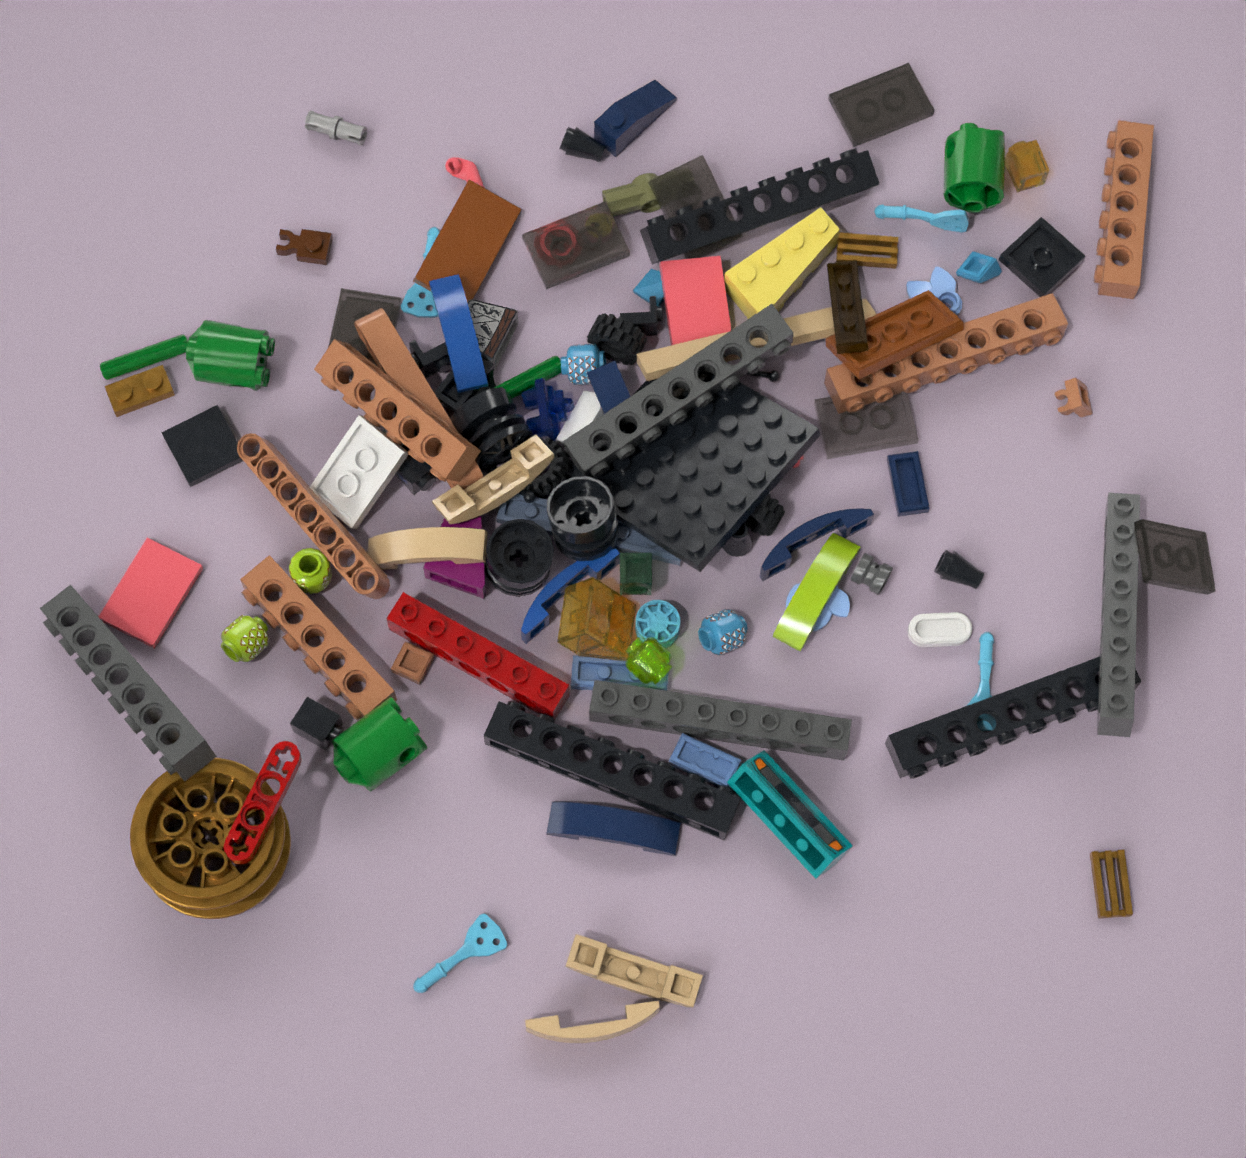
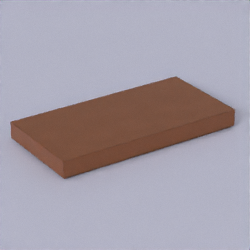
M469 179L413 282L431 291L429 281L459 274L468 303L477 293L522 209Z
M928 290L865 319L868 351L837 354L835 334L825 338L826 347L858 379H861L964 330V324L954 312Z

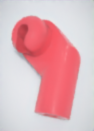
M455 157L447 160L445 167L452 176L466 182L470 179L484 187L478 168L473 162Z

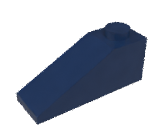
M651 81L616 101L594 121V139L606 145L605 149L617 157L676 101L677 97L658 81Z

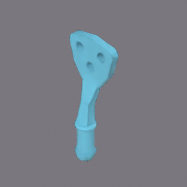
M884 204L878 205L874 210L875 215L881 219H921L943 230L960 233L966 232L969 225V217L965 210H951L933 214L907 207V205L884 206Z
M432 227L427 232L425 253H423L424 260L440 232L437 227ZM415 283L407 291L401 304V310L418 318L437 317L438 313L435 308L432 292ZM425 294L426 296L425 298L421 299L419 295ZM413 303L414 307L409 308L408 304ZM432 306L433 310L428 311L427 307Z
M984 632L979 638L980 660L978 665L980 666V683L976 695L967 706L992 697L989 679L991 667L994 665L992 655L993 643L995 642L990 632ZM984 720L977 722V726L981 731H992V726L989 722Z
M486 914L479 915L468 929L463 946L453 956L441 963H436V966L422 977H418L413 984L414 990L417 993L428 991L430 986L442 977H446L453 967L469 957L490 956L505 950L508 943L500 927ZM483 922L487 923V927L485 929L481 928V924ZM479 938H483L484 940L483 944L481 945L477 943V940ZM499 939L500 943L499 945H494L493 941Z

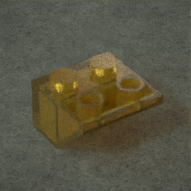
M594 577L565 587L557 643L579 656L627 661L630 656L636 604Z

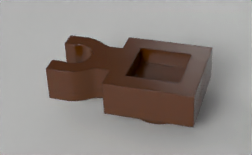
M280 229V240H288L289 244L285 246L277 244V255L288 256L295 253L297 261L327 265L333 239L332 233L302 229L300 236L289 230Z

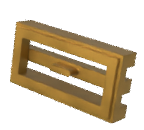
M839 232L836 262L857 260V266L896 269L899 237ZM843 252L861 253L862 255L879 254L891 256L890 258H882L870 256L844 255Z
M1124 849L1113 852L1111 850L1104 852L1092 851L1090 853L1098 919L1132 916L1133 911ZM1113 859H1116L1123 910H1119ZM1100 860H1105L1111 905V910L1107 911Z

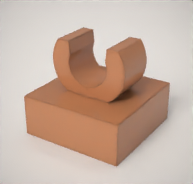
M1076 377L1064 381L1066 390L1061 389L1054 393L1058 400L1068 398L1065 406L1057 408L1058 412L1062 415H1069L1074 412L1082 418L1093 414L1087 386Z

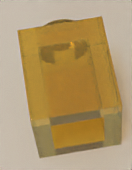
M1037 140L1030 142L1019 141L1008 148L1005 166L1016 192L1044 185L1050 170Z

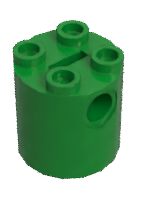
M964 123L960 125V130L949 135L945 141L944 199L950 206L972 213L993 208L1000 204L1004 198L1005 182L1004 132L978 128L974 123Z
M205 320L189 337L186 348V360L196 381L229 387L241 386L258 391L261 386L267 387L269 383L270 369H267L266 366L268 356L272 357L274 354L275 338H270L267 330L247 329L240 325Z
M392 697L381 703L332 740L334 751L333 765L348 784L364 786L370 792L428 749L425 742L418 735L420 730L410 717L404 719L400 715L402 710Z

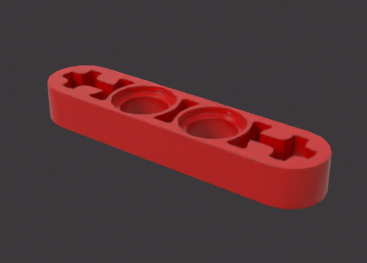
M281 741L273 746L225 839L224 852L233 863L246 864L253 859L301 765V753L292 742ZM290 750L294 760L292 762L286 761L281 769L283 774H287L286 777L283 778L279 773L270 771L271 767L278 771L281 765V760L278 757L279 753L286 754ZM268 779H275L280 783L279 791L273 796H267L261 791L262 784ZM253 809H260L265 813L264 821L258 826H251L246 822L247 814ZM243 827L249 833L257 834L255 838L248 834L245 840L248 851L246 853L241 851L236 856L232 845L234 843L240 844L245 836L243 831H239L240 828Z

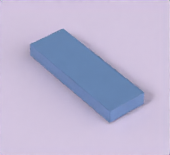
M573 655L571 689L593 690L594 680L667 691L669 661Z

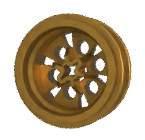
M214 758L186 781L177 772L170 775L166 771L146 789L134 811L130 828V847L135 865L144 881L152 888L154 893L168 906L185 915L201 919H222L241 914L262 902L277 886L286 869L291 849V834L286 814L281 805L255 856L248 862L250 866L242 874L239 873L224 852L225 839L258 776V773L241 763L228 759ZM265 781L261 787L262 793L267 796L275 795V792ZM216 792H225L215 803ZM199 795L207 796L204 806L200 808L191 807L192 800ZM231 802L240 804L239 810L235 814L225 815L223 813L227 804ZM183 804L188 809L185 814L177 810ZM253 809L247 814L246 820L259 814L262 823L265 813L260 809ZM175 819L183 820V826L179 831L174 833L167 831L171 821ZM241 827L239 830L243 831V833L247 835H251L252 838H255L257 835L249 833L243 827ZM202 831H205L208 835L216 836L220 844L216 845L207 842ZM176 842L168 851L161 853V844ZM245 844L240 847L232 845L236 856L241 851L245 853L248 851ZM185 850L191 851L192 855L187 863H176V857L180 852ZM218 857L224 859V865L220 870H208V865L212 859ZM197 867L202 869L200 887L189 885Z

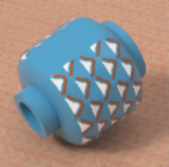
M596 344L571 345L567 350V355L561 356L562 375H568V379L573 385L591 384L587 372L606 364L605 351H600Z
M724 609L702 620L698 636L705 650L711 651L716 655H723L744 645L748 627L742 616H738L733 610Z

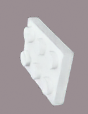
M358 415L310 488L334 515L351 529H357L409 455L408 451L389 439L382 430L366 420L364 416Z

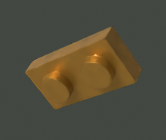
M163 364L104 386L116 417L175 396Z

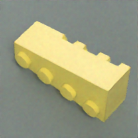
M820 207L725 272L724 283L726 293L748 319L770 304H773L779 312L788 298L802 286L803 281L809 274L813 273L836 247L840 229Z

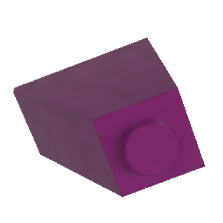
M480 515L456 524H449L444 518L440 527L482 529V517ZM451 560L425 562L423 570L426 579L484 599L486 595L484 562L455 564Z

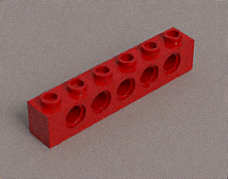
M404 592L386 618L390 631L536 713L548 715L555 720L570 696L569 684Z

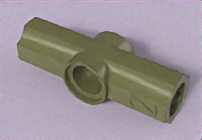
M687 168L657 176L655 173L639 175L630 184L603 190L602 198L607 215L614 217L636 210H641L643 213L657 211L667 202L695 195L696 189L692 173Z

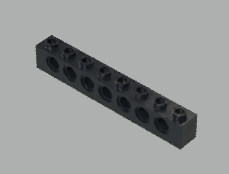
M857 148L840 153V160L831 162L828 157L812 163L814 169L804 172L803 168L799 167L786 172L785 179L776 181L775 176L757 182L759 188L749 191L748 187L744 186L731 191L730 198L721 200L718 195L702 201L704 207L693 210L692 205L674 211L676 216L665 220L664 215L647 220L648 226L641 229L640 232L651 264L659 263L879 185L869 151L866 150L858 153ZM837 169H841L845 172V183H842L837 179ZM810 178H814L819 184V191L817 193L813 192L809 187ZM783 187L791 191V202H787L782 198L781 191ZM755 197H759L764 201L765 208L763 212L755 208ZM728 206L736 210V221L728 219L726 215ZM700 216H704L709 220L710 228L708 231H704L699 227L698 219ZM671 226H677L682 231L680 241L674 240L671 237Z
M1100 656L888 735L885 745L899 777L902 778L908 775L910 779L920 777L928 772L927 768L937 764H939L940 768L947 767L957 762V757L969 753L970 757L976 756L988 750L987 746L998 742L999 745H1005L1018 738L1017 734L1028 731L1029 734H1035L1047 728L1046 724L1057 720L1058 723H1064L1077 716L1076 712L1087 709L1088 712L1098 710L1099 685L1096 683L1095 678L1099 677ZM1135 668V690H1136V688L1139 686V684H1140L1142 681H1141V679H1140V677H1139V675H1138V673H1137V671H1136V668ZM1066 688L1076 689L1080 694V699L1070 698L1066 693ZM1036 700H1047L1051 705V709H1041L1037 705ZM1007 711H1018L1022 720H1011L1007 715ZM981 720L989 722L992 726V731H981L977 726V722ZM947 733H959L963 738V742L958 744L951 742L948 739ZM928 743L933 748V753L929 755L922 754L918 750L917 744Z
M508 701L507 704L498 702L484 733L485 745L725 841L740 802V797L735 796L736 792L721 785L715 788L705 784V779L692 773H688L685 776L675 772V767L668 763L658 761L655 764L645 760V756L638 751L627 749V752L615 748V744L608 739L597 737V740L585 736V732L578 727L568 725L565 728L555 724V720L548 715L538 713L535 716L525 712V707L512 701ZM520 726H527L532 730L531 734L525 738L517 737L514 731ZM549 738H557L562 744L559 748L550 750L544 746V743ZM579 750H587L592 756L588 761L580 762L574 758V754ZM608 762H617L622 769L616 774H609L604 770V766ZM638 774H647L652 779V782L647 786H639L635 783L634 778ZM669 786H677L682 791V794L678 798H669L665 795L664 790ZM699 798H707L711 801L712 807L709 810L702 811L695 806L694 802Z

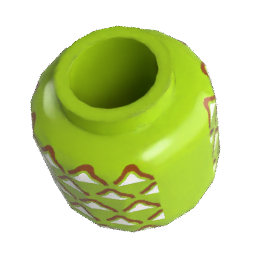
M314 548L302 549L291 558L289 564L290 577L304 593H319L330 584L332 568L329 560L320 550Z
M241 615L222 631L221 648L234 662H250L268 646L269 638L266 633L268 627L257 616L252 618L247 615Z

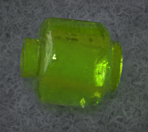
M638 637L625 650L629 655L625 661L626 668L643 684L653 682L656 685L673 667L670 664L672 660L671 653L654 637H647L644 641Z

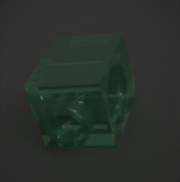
M620 553V595H651L652 553Z

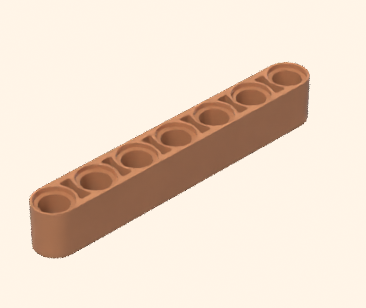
M380 308L354 321L361 340L378 368L456 430L385 311ZM419 424L415 427L417 433L420 430ZM441 442L438 444L436 448L437 455H439L442 450ZM474 460L460 482L450 479L446 481L450 488L459 485L464 490L484 476Z
M249 433L241 437L237 445V452L241 459L352 588L359 594L371 599L384 597L390 587L387 575L277 448L257 434ZM260 444L259 452L253 456L254 448ZM278 466V473L272 478V471ZM297 488L298 492L296 497L290 500L291 492L293 491V489ZM316 509V518L309 522L311 512ZM335 531L336 538L334 542L328 544L330 534ZM355 553V562L348 567V558ZM374 576L375 583L373 587L368 590L367 581L370 577Z

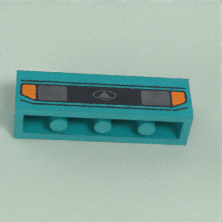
M765 750L745 761L727 781L730 787L815 879L835 866L853 847L846 837Z

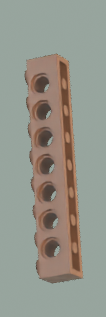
M1051 293L963 323L964 330L861 379H858L843 363L827 368L824 384L838 414L846 411L850 413L856 412L869 403L875 401L882 403L891 399L893 395L902 392L912 393L921 388V386L932 382L935 384L942 383L952 375L958 373L968 374L979 366L988 363L991 365L998 364L1008 356L1014 354L1024 355L1035 347L1044 344L1047 346L1054 345L1063 338L1068 322L1054 294ZM1026 326H1033L1036 328V330L1029 329ZM998 335H1005L1009 339H1002ZM970 344H976L981 348H973L970 346ZM942 354H949L953 358H946ZM914 363H920V364L924 365L925 367H923V368L916 367V366L914 365ZM890 372L897 377H888L885 373ZM857 382H864V383H866L868 386H867V387H861V386L857 385L856 383H857Z

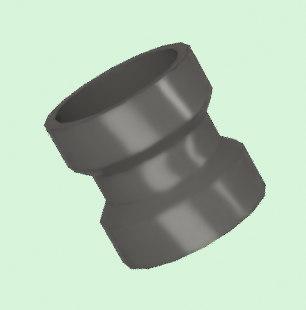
M864 553L850 580L858 585L863 583L869 586L871 592L879 595L893 567L886 563L878 565L873 556Z

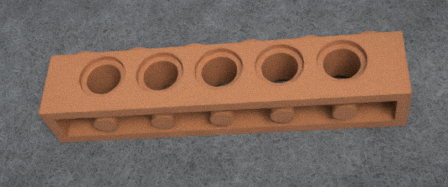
M1118 120L1115 130L1108 133L1106 148L1111 149V156L1106 158L1104 175L1109 177L1108 184L1103 186L1101 201L1106 202V209L1101 211L1099 228L1104 230L1103 238L1099 237L1096 255L1101 256L1100 265H1096L1094 273V283H1098V295L1134 299L1140 287L1154 125ZM1124 153H1125V154H1129V155H1131L1133 158H1128V157L1124 156L1123 154H1124ZM1120 180H1126L1130 185L1124 184ZM1118 206L1125 207L1128 211H1122ZM1115 233H1121L1126 238H1119ZM1112 260H1119L1123 263V266L1116 265Z
M334 339L314 368L323 377L321 382L334 391L338 389L343 393L342 399L347 404L356 409L360 407L366 412L364 415L366 420L377 427L383 426L387 430L386 436L399 445H402V443L410 449L408 454L420 463L425 461L432 467L430 472L444 482L447 479L460 482L481 452L349 343ZM353 371V379L351 382H349V376ZM375 389V397L371 400V392ZM397 406V415L393 418L392 412ZM419 424L420 430L418 435L415 437L414 430L415 427ZM441 442L442 450L440 454L437 455L436 448L438 444Z
M270 555L240 579L244 588L241 592L251 606L254 607L258 604L263 609L262 617L271 628L275 629L278 626L285 635L282 638L294 652L299 649L306 656L303 659L306 666L315 675L320 672L327 679L324 685L335 697L341 695L348 702L345 708L356 720L363 718L390 697L395 701L397 700L392 687ZM272 592L283 593L282 597L277 601L271 602L267 600V597ZM293 614L303 615V619L297 624L287 622ZM315 636L324 638L323 643L317 647L308 645L309 640ZM334 659L345 661V664L340 669L333 670L329 668L330 662ZM361 681L366 684V687L361 692L354 693L349 690L354 682Z

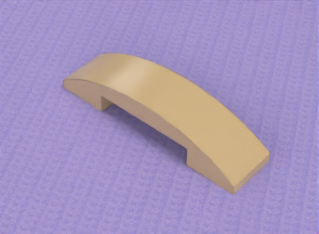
M534 435L510 451L511 460L464 490L459 485H456L434 499L432 503L449 524H456L476 518L505 503L528 486L553 460L554 453L537 435Z
M458 527L398 530L368 539L367 553L382 570L398 569V564L451 560L455 564L480 563L486 561L487 531Z
M575 934L565 966L607 984L690 1008L694 1007L703 975L673 965L669 967L607 947L605 943Z
M659 1001L625 1005L626 1019L560 1028L558 1015L525 1020V1025L528 1033L547 1040L564 1043H591L612 1039L637 1029L658 1014L660 1006Z

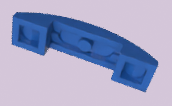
M459 274L429 281L457 392L461 393L488 386L478 340Z
M611 549L605 556L593 561H576L557 574L541 590L530 606L521 628L523 642L527 644L550 624L549 613L546 610L582 579L589 575L598 583L619 565L620 552L617 549Z

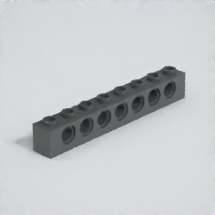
M770 304L565 439L563 443L566 452L583 476L590 477L593 475L595 478L602 475L609 469L610 466L608 464L618 458L620 460L626 459L635 452V447L643 441L649 443L661 435V429L670 423L673 426L679 424L688 416L687 412L696 406L700 409L708 405L714 399L713 395L720 390L728 391L740 382V377L748 372L750 374L756 373L765 366V361L773 355L780 357L792 347L793 331L774 305ZM754 338H762L767 344L764 347L756 348L751 345L750 341ZM733 354L737 355L741 361L736 365H730L725 362V357ZM707 371L713 373L715 378L710 382H703L698 376L702 372ZM677 389H685L689 392V395L685 399H677L672 393ZM651 406H659L663 409L662 414L656 417L648 415L646 411ZM625 423H633L637 426L636 431L631 434L623 433L620 428ZM600 440H607L611 443L610 448L606 451H598L594 448V445Z
M1108 493L1104 524L1097 735L1130 737L1134 721L1140 495Z
M71 585L40 607V610L47 618L42 622L54 637L59 634L63 637L58 642L70 656L74 653L79 656L74 661L86 675L91 672L95 675L91 681L103 695L106 692L112 695L107 700L119 715L124 711L129 715L124 720L137 735L142 731L146 735L141 740L153 755L158 751L162 754L159 762L170 775L177 772L186 781L217 757L201 734Z
M594 680L589 709V721L677 735L684 733L690 737L844 760L846 757L852 719Z

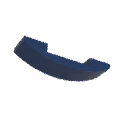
M864 508L839 510L818 516L800 525L780 540L768 554L761 566L759 577L762 582L790 568L792 560L790 553L838 529L842 537L847 538L870 526L874 517L873 511Z
M552 802L546 835L579 840L580 837L643 848V851L675 856L681 823L649 814L607 806Z

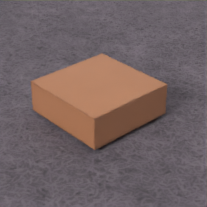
M405 641L391 667V672L420 685L434 659V654Z

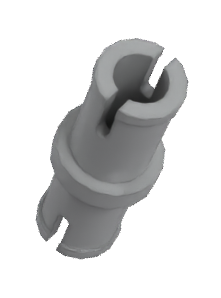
M309 111L306 116L305 128L307 130L327 134L333 140L341 138L358 145H363L366 140L367 127L346 122L343 120V117L334 116L332 118L315 113L314 111Z

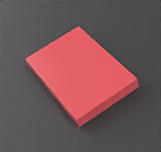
M721 256L660 262L659 267L671 345L731 331Z
M147 537L98 617L109 626L155 649L202 572L203 567L201 564Z

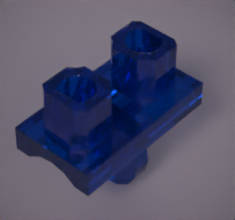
M544 378L535 380L534 388L522 392L525 408L529 411L539 408L540 414L539 416L528 418L526 425L532 430L533 436H548L555 441L560 433L559 422L568 420L567 413L574 410L575 404L573 399L564 398L563 390L555 391L553 386L546 385Z

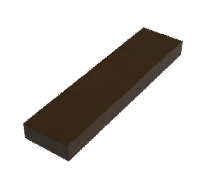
M857 260L828 263L827 274L837 354L868 351Z

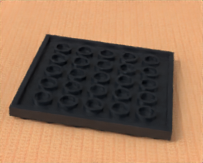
M706 371L702 372L698 378L703 382H710L715 378V375ZM646 380L635 393L655 380ZM741 382L728 391L720 390L713 395L714 399L708 405L700 409L696 406L687 412L688 416L682 422L675 426L670 423L661 429V435L649 443L643 441L635 447L636 450L632 455L624 460L616 459L608 464L610 467L605 473L594 478L609 488L613 496L617 520L699 572L705 568L821 435L819 428ZM677 389L672 395L677 399H685L688 397L689 392L685 389ZM651 406L646 412L648 415L656 417L662 414L663 409L659 406ZM629 423L622 426L620 430L625 434H631L636 431L637 426ZM600 440L596 442L594 448L598 451H606L610 448L611 443L607 440ZM573 462V466L569 467L573 471L572 476L566 475L567 479L583 477Z

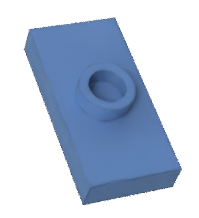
M682 733L668 764L684 772L698 775L705 779L706 782L717 787L721 785L729 788L730 785L727 781L737 771L741 759Z

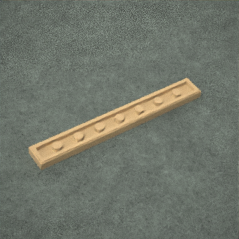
M862 299L864 319L876 315L868 300ZM832 307L783 318L794 333L791 346L827 338L835 334ZM728 332L636 354L637 364L647 381L658 379ZM754 338L750 341L751 345L756 348L764 347L767 344L762 338ZM732 354L725 357L724 360L728 362L740 358Z

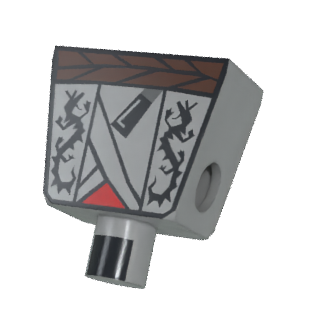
M471 299L468 301V307L481 356L494 364L495 371L518 325V311Z

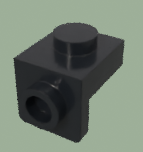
M649 296V312L620 313V317L624 318L625 322H632L633 327H639L641 333H645L646 336L657 335V324H663L662 306H656V296Z
M415 340L409 342L410 354L425 378L437 372L444 373L451 369L445 342L425 353L421 351Z

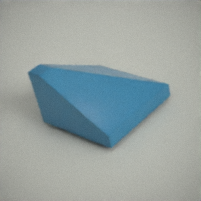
M972 251L956 271V275L982 283L999 276L1002 270L996 258Z
M651 268L633 289V293L648 303L649 296H656V306L662 304L664 294L660 271Z

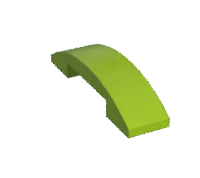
M835 533L831 534L793 595L773 633L774 638L801 652L843 575H846L861 548L860 546Z

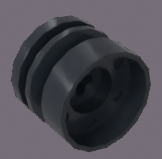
M502 387L483 391L470 398L454 412L450 419L458 433L481 451L475 459L480 469L498 466L512 459L510 451L533 437V432L525 424L524 417L520 414H515L517 406L508 391Z
M583 476L567 479L552 490L547 500V515L551 525L553 540L558 550L567 558L576 561H593L605 556L614 547L618 539V521L613 496L609 488L597 479Z
M525 519L506 521L494 530L488 540L485 569L487 578L497 590L505 595L521 597L533 594L544 585L549 577L554 554L552 540L546 530L537 523ZM515 557H520L521 562H523L522 567H516Z

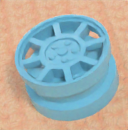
M652 600L645 603L638 610L635 630L640 643L645 647L655 648V650H662L674 644L680 631V616L672 604L663 600Z

